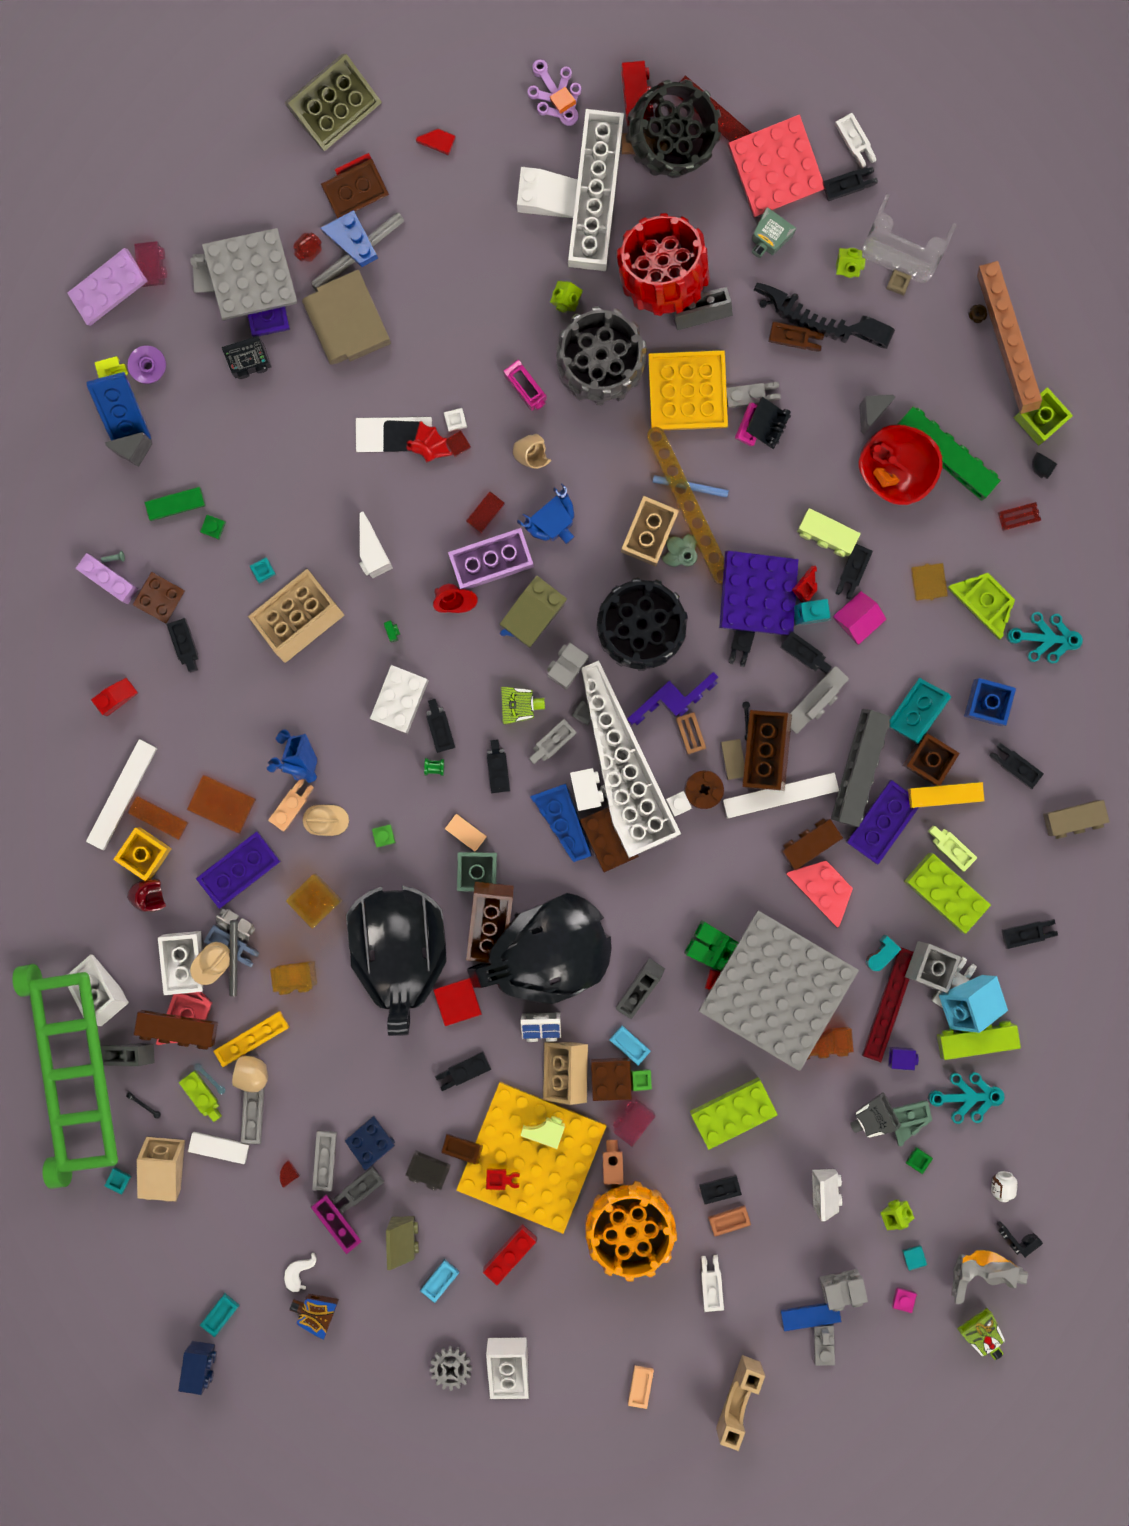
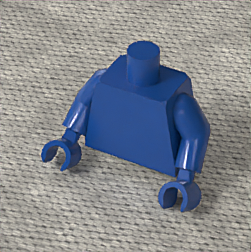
M561 483L563 489L558 492L554 487V492L557 495L532 517L522 514L525 517V522L522 523L520 520H517V523L525 527L535 538L544 541H554L560 537L567 544L574 538V535L568 528L573 525L572 520L575 516L573 503L567 494V488Z
M281 730L275 739L280 744H284L287 740L282 760L280 761L276 757L270 759L268 762L270 765L267 767V770L275 772L277 769H281V772L291 774L295 780L306 779L308 783L317 779L315 774L317 757L307 735H293L291 737L287 730Z

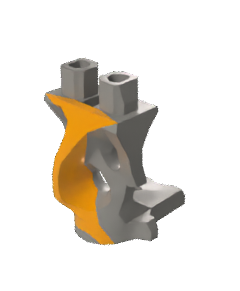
M976 1250L971 1255L960 1254L953 1269L954 1280L951 1296L955 1297V1304L964 1303L967 1284L977 1275L983 1277L990 1285L1006 1283L1008 1287L1016 1288L1017 1283L1027 1284L1028 1272L1023 1271L1021 1266H1016L1011 1260L996 1252Z

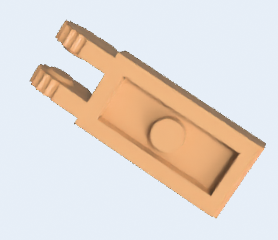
M303 779L298 780L293 789H290L268 820L283 832L286 831L314 789L310 785L302 796L297 794L299 788L304 784Z

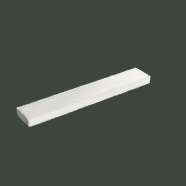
M141 739L138 740L86 842L101 850L106 849L157 750L156 747Z
M834 772L786 784L785 791L765 789L724 799L723 804L727 818H732L837 792L839 788Z

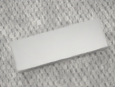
M193 1132L188 1152L245 1164L250 1144Z

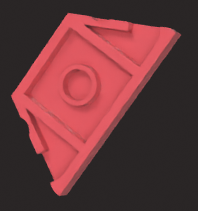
M826 860L787 872L786 875L838 928L853 890L845 879Z
M202 992L173 994L167 1014L206 1020L212 1002ZM157 1039L156 1045L166 1044L158 1042L159 1039Z

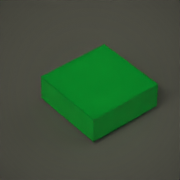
M915 1147L905 1163L923 1174L933 1158Z

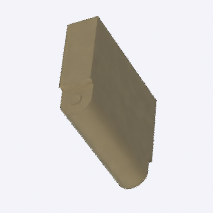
M359 269L317 287L318 292L302 300L331 365L349 359L351 362L391 344Z

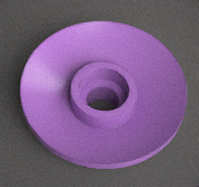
M153 346L138 347L129 356L128 371L140 383H154L163 376L166 370L164 355ZM150 363L152 365L151 368L146 369L145 366Z

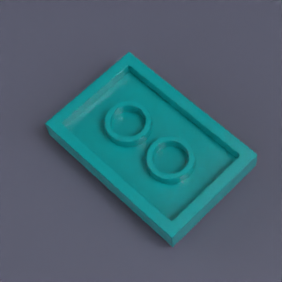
M919 678L891 717L889 728L919 744L950 700L951 695Z

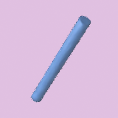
M654 475L653 483L728 497L729 490Z

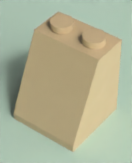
M146 1137L137 1158L138 1198L177 1201L181 1190L185 1140Z

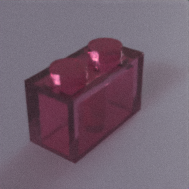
M157 241L134 244L136 263L148 281L142 287L165 285L167 270L163 266V259H165L164 248H161Z
M637 1099L634 1103L631 1101L627 1105L625 1115L622 1118L619 1116L613 1124L615 1127L613 1132L631 1147H633L656 1117L652 1110Z

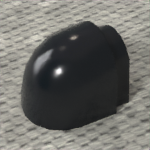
M1038 452L1032 460L1033 471L1040 478L1045 477L1048 479L1057 467V463Z

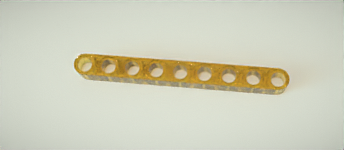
M653 427L647 435L648 444L714 582L722 585L723 581L718 580L717 572L720 570L724 571V557L664 431L659 427ZM654 432H658L661 435V439L657 442L653 441L650 437ZM667 450L669 457L667 459L660 458L659 451ZM675 467L678 474L670 476L667 473V469ZM678 484H682L685 486L686 492L679 494L676 492L675 487ZM685 502H692L694 509L686 511L684 509ZM692 520H701L702 527L699 529L694 528ZM702 536L709 537L710 545L703 546L700 543V538ZM709 554H717L718 562L711 563L708 559Z

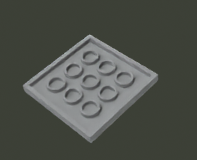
M277 228L202 244L222 320L297 304Z

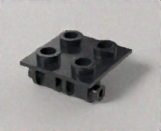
M761 397L746 432L774 449L776 444H779V439L784 433L783 429H786L785 424L791 418V411L788 409L782 410L764 397Z

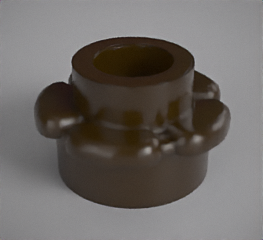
M978 304L970 308L969 318L974 320L975 323H981L982 320L987 318L988 313L985 306Z

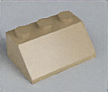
M544 1042L543 1100L568 1105L587 1103L588 1044Z

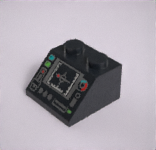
M259 336L222 347L235 379H245L250 376L249 374L255 372L258 374L264 373L268 368H271L266 347Z

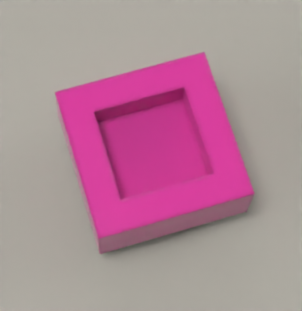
M896 1288L892 1307L912 1313L917 1294L912 1291Z

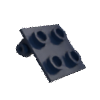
M375 1116L345 1140L365 1171L395 1146L394 1139L387 1135Z

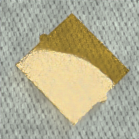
M927 563L925 566L911 568L916 601L925 599L932 601L934 598L948 596L943 563L933 565Z

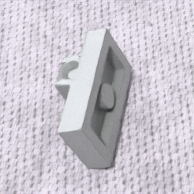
M833 1324L814 1327V1359L816 1366L835 1365Z

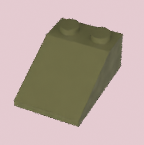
M536 576L501 621L500 626L530 648L565 605L567 598L539 576Z
M415 1216L391 1217L386 1229L387 1270L395 1269L414 1260L416 1253H419V1241H415V1234H418L419 1230L418 1222H415Z

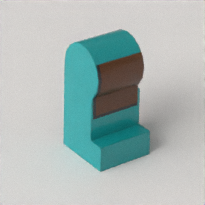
M887 935L880 939L883 943L880 948L866 958L867 967L873 971L882 970L901 950Z

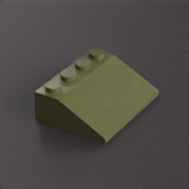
M341 54L284 104L321 149L326 151L382 102L348 55Z

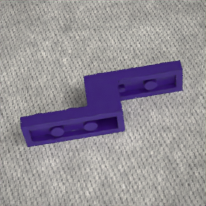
M714 672L711 673L686 697L669 680L627 718V721L630 725L634 723L638 725L645 719L643 715L648 710L653 712L659 706L657 703L659 700L674 717L678 714L681 717L689 710L687 706L692 701L696 704L703 697L701 693L706 688L710 691L718 684L715 680L719 677Z

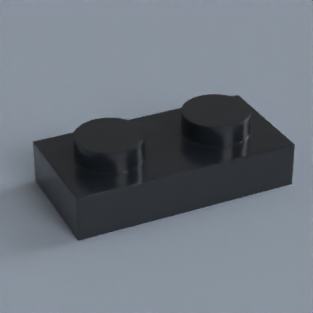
M737 1175L699 1184L704 1205L742 1195Z

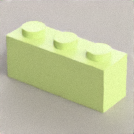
M810 508L806 511L797 530L800 533V537L806 540L813 539L817 541L818 546L825 549L829 547L835 550L834 553L841 557H848L852 553L861 534Z

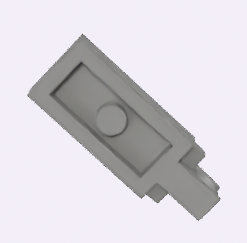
M563 719L533 748L535 753L529 760L533 764L541 758L543 761H546L576 735L577 732Z

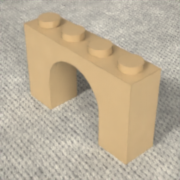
M744 1355L741 1356L716 1427L720 1445L739 1451L745 1435L743 1418L751 1392L759 1395L765 1378L761 1362Z

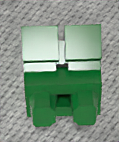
M701 920L694 933V936L699 938V940L697 941L692 938L684 953L721 972L737 946L738 941Z

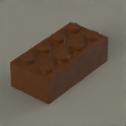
M750 710L743 787L785 791L792 714Z
M475 882L466 960L489 963L488 954L491 947L510 925L514 886Z

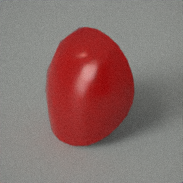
M889 425L877 431L864 446L858 462L861 475L868 486L884 500L897 505H909L927 496L935 487L942 471V455L936 442L925 432L905 425ZM876 468H883L890 475L895 474L900 481L896 485L882 487L873 472Z

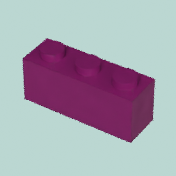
M326 1194L310 1206L346 1254L362 1242Z

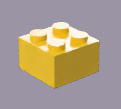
M135 827L113 860L144 881L153 878L172 848L141 827Z

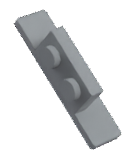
M835 666L790 713L792 714L791 730L796 734L810 720L818 719L825 712L823 708L827 704L831 706L837 700L836 694L849 680L838 667Z

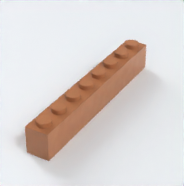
M995 261L979 266L977 277L1019 412L1023 414L1040 408L1042 398L999 262Z

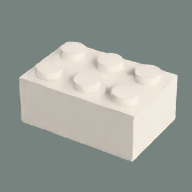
M391 665L370 719L408 734L429 680Z

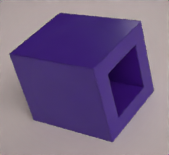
M889 1047L888 1066L891 1069L915 1070V1065H918L919 1056L914 1049Z

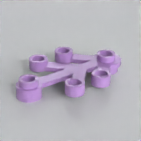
M536 60L532 67L533 74L536 77L542 78L550 93L540 91L536 86H530L528 88V97L530 99L537 98L551 102V95L563 87L567 88L568 80L572 76L571 69L569 67L561 69V80L557 89L548 74L547 63L544 60ZM537 65H543V68L538 69ZM568 71L569 75L564 76L563 72ZM573 83L570 86V93L576 102L581 94V85L579 83ZM577 87L579 91L574 92L572 89ZM535 90L537 93L532 95L530 91ZM540 102L537 105V112L540 115L560 118L561 123L566 126H572L578 120V112L575 109L576 104L561 114L557 109L548 107L546 102ZM544 106L546 107V110L541 111L540 107ZM571 113L572 117L567 118L565 115Z

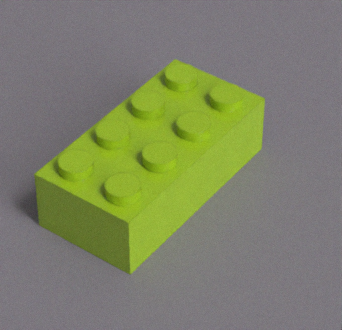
M928 853L903 881L958 931L964 934L971 929L991 906L989 902L933 853Z
M759 1077L690 1111L708 1150L778 1115Z

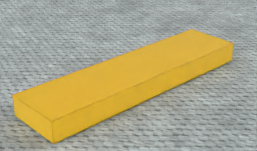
M983 782L908 789L910 808L984 801Z
M281 1011L213 1052L221 1066L224 1067L285 1031L290 1026Z

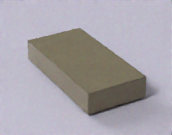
M740 739L721 742L727 780L744 777L745 763Z

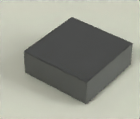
M581 700L572 717L587 726L591 722L589 705Z

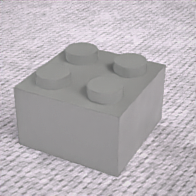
M918 941L905 978L948 993L961 957L934 945Z

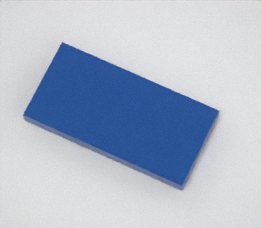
M125 372L87 381V388L111 441L142 432L151 439V434Z

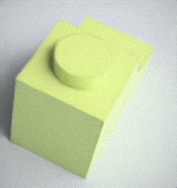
M547 1117L546 1121L538 1126L523 1125L520 1136L557 1149L565 1123H562L563 1120L558 1117Z

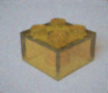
M317 873L313 874L286 900L291 908L312 929L320 924L343 901Z
M315 961L277 965L270 969L273 992H279V995L290 994L295 989H298V992H308L317 984Z

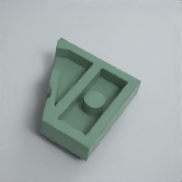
M927 1100L892 1108L901 1124L899 1129L895 1131L898 1146L904 1145L907 1139L917 1134L923 1126L932 1121Z

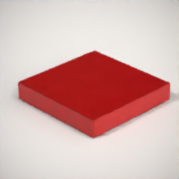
M470 978L434 989L445 1026L482 1015Z

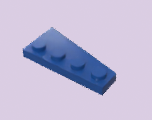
M567 783L530 796L573 862L593 856Z

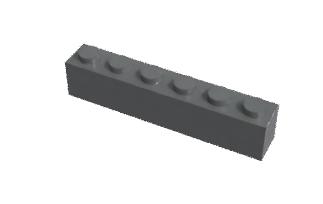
M862 709L831 820L859 827L863 821V812L869 800L870 787L874 783V773L879 765V756L885 744L884 738L886 731L890 727L891 716L873 710Z

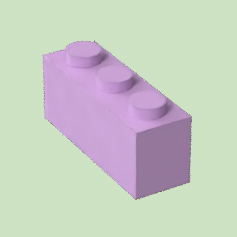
M88 553L85 554L75 568L126 604H129L139 590Z

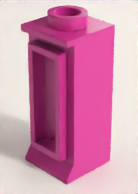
M519 359L503 371L506 379L531 411L535 408L539 410L546 404V394H544ZM518 371L524 374L538 394L533 398L528 396L513 376Z

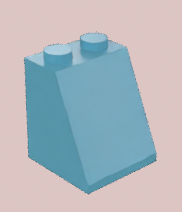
M981 975L949 989L948 993L943 992L939 994L949 1028L952 1030L980 1033L1008 1011L997 976Z

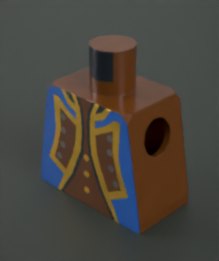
M308 1294L304 1303L293 1299L290 1311L300 1314L297 1321L298 1326L324 1340L339 1299Z

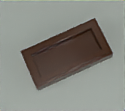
M446 1134L441 1153L478 1164L483 1145Z

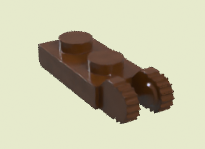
M772 322L768 342L819 352L822 346L809 343L808 338L823 340L824 334L810 331L807 328Z

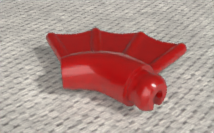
M422 421L419 422L415 440L407 441L406 449L422 455L426 463L434 460V458L452 455V452L449 451L446 445L447 438L441 437L436 427L426 426Z

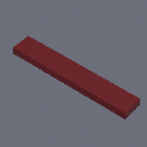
M900 947L901 950L896 954L862 1053L863 1057L882 1062L909 982L905 975L914 952Z

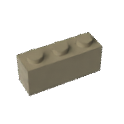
M1096 800L1043 814L1048 836H1055V839L1067 837L1066 833L1074 832V834L1086 832L1085 828L1092 827L1093 830L1104 827L1105 823L1110 822L1104 800Z

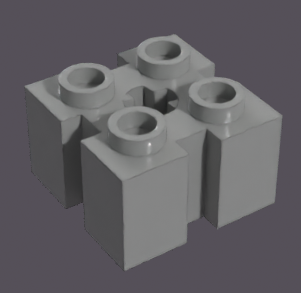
M571 643L568 646L563 645L558 652L560 658L557 662L553 660L547 668V672H549L547 674L548 678L565 690L568 689L589 659L586 653Z
M857 1269L844 1271L837 1275L830 1274L819 1277L824 1301L829 1310L841 1311L845 1305L851 1304L852 1307H860L863 1303L868 1302L864 1281Z

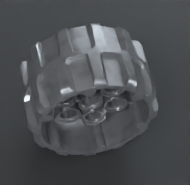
M595 306L588 313L583 315L575 314L571 318V323L559 334L556 364L563 386H568L575 392V397L580 401L586 398L596 401L597 405L602 406L608 400L617 398L618 401L625 399L627 392L633 387L638 386L641 380L646 360V342L641 338L639 325L636 321L631 323L622 316L619 309H614L613 312L601 310L599 306ZM601 327L597 331L596 336L590 333L581 334L582 331L589 328ZM612 329L622 333L630 343H626L621 339L613 340L614 333ZM602 334H607L610 337V339L608 341H602L600 339V336ZM584 340H589L592 345L584 347L581 343ZM570 342L573 344L578 342L580 352L576 354L572 362L570 357L565 358L566 350ZM616 347H622L624 349V352L622 354H617L614 351V349ZM629 351L631 355H636L637 363L632 371L627 369L624 372L622 360L627 357ZM598 353H604L606 355V358L604 360H599L596 358V355ZM580 359H586L588 361V364L585 366H580L578 364V361ZM614 365H617L620 367L621 370L617 373H614L610 370V368ZM576 369L579 373L588 372L591 385L579 380L572 373V370ZM599 371L602 373V377L595 379L592 373ZM606 376L613 380L622 379L617 384L598 387L604 383Z

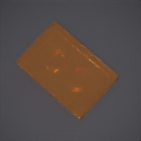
M203 775L187 810L240 834L256 799Z

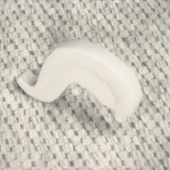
M311 1253V1259L290 1263L285 1270L284 1281L286 1288L290 1291L299 1292L300 1289H306V1286L301 1285L302 1281L299 1273L314 1267L317 1261L315 1253Z

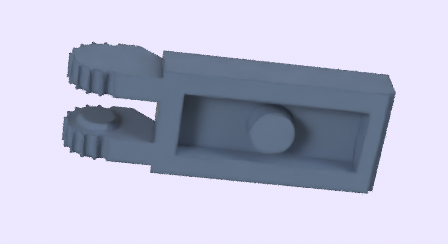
M213 925L204 943L221 942L230 949V933ZM238 939L237 961L252 967L254 963L250 959L241 956V954L245 950L251 955L258 957L259 952Z

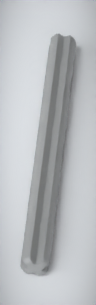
M394 214L367 236L373 247L404 222L401 214ZM346 253L314 279L312 286L317 290V287L331 282L355 261Z

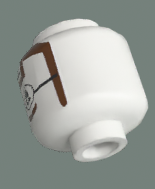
M998 1172V1174L992 1177L991 1194L1000 1202H1008L1014 1199L1017 1194V1179L1010 1172Z

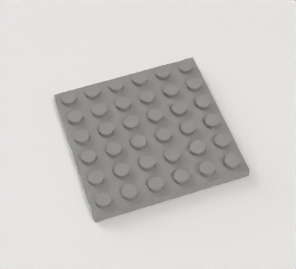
M757 910L698 1011L800 1071L859 970Z

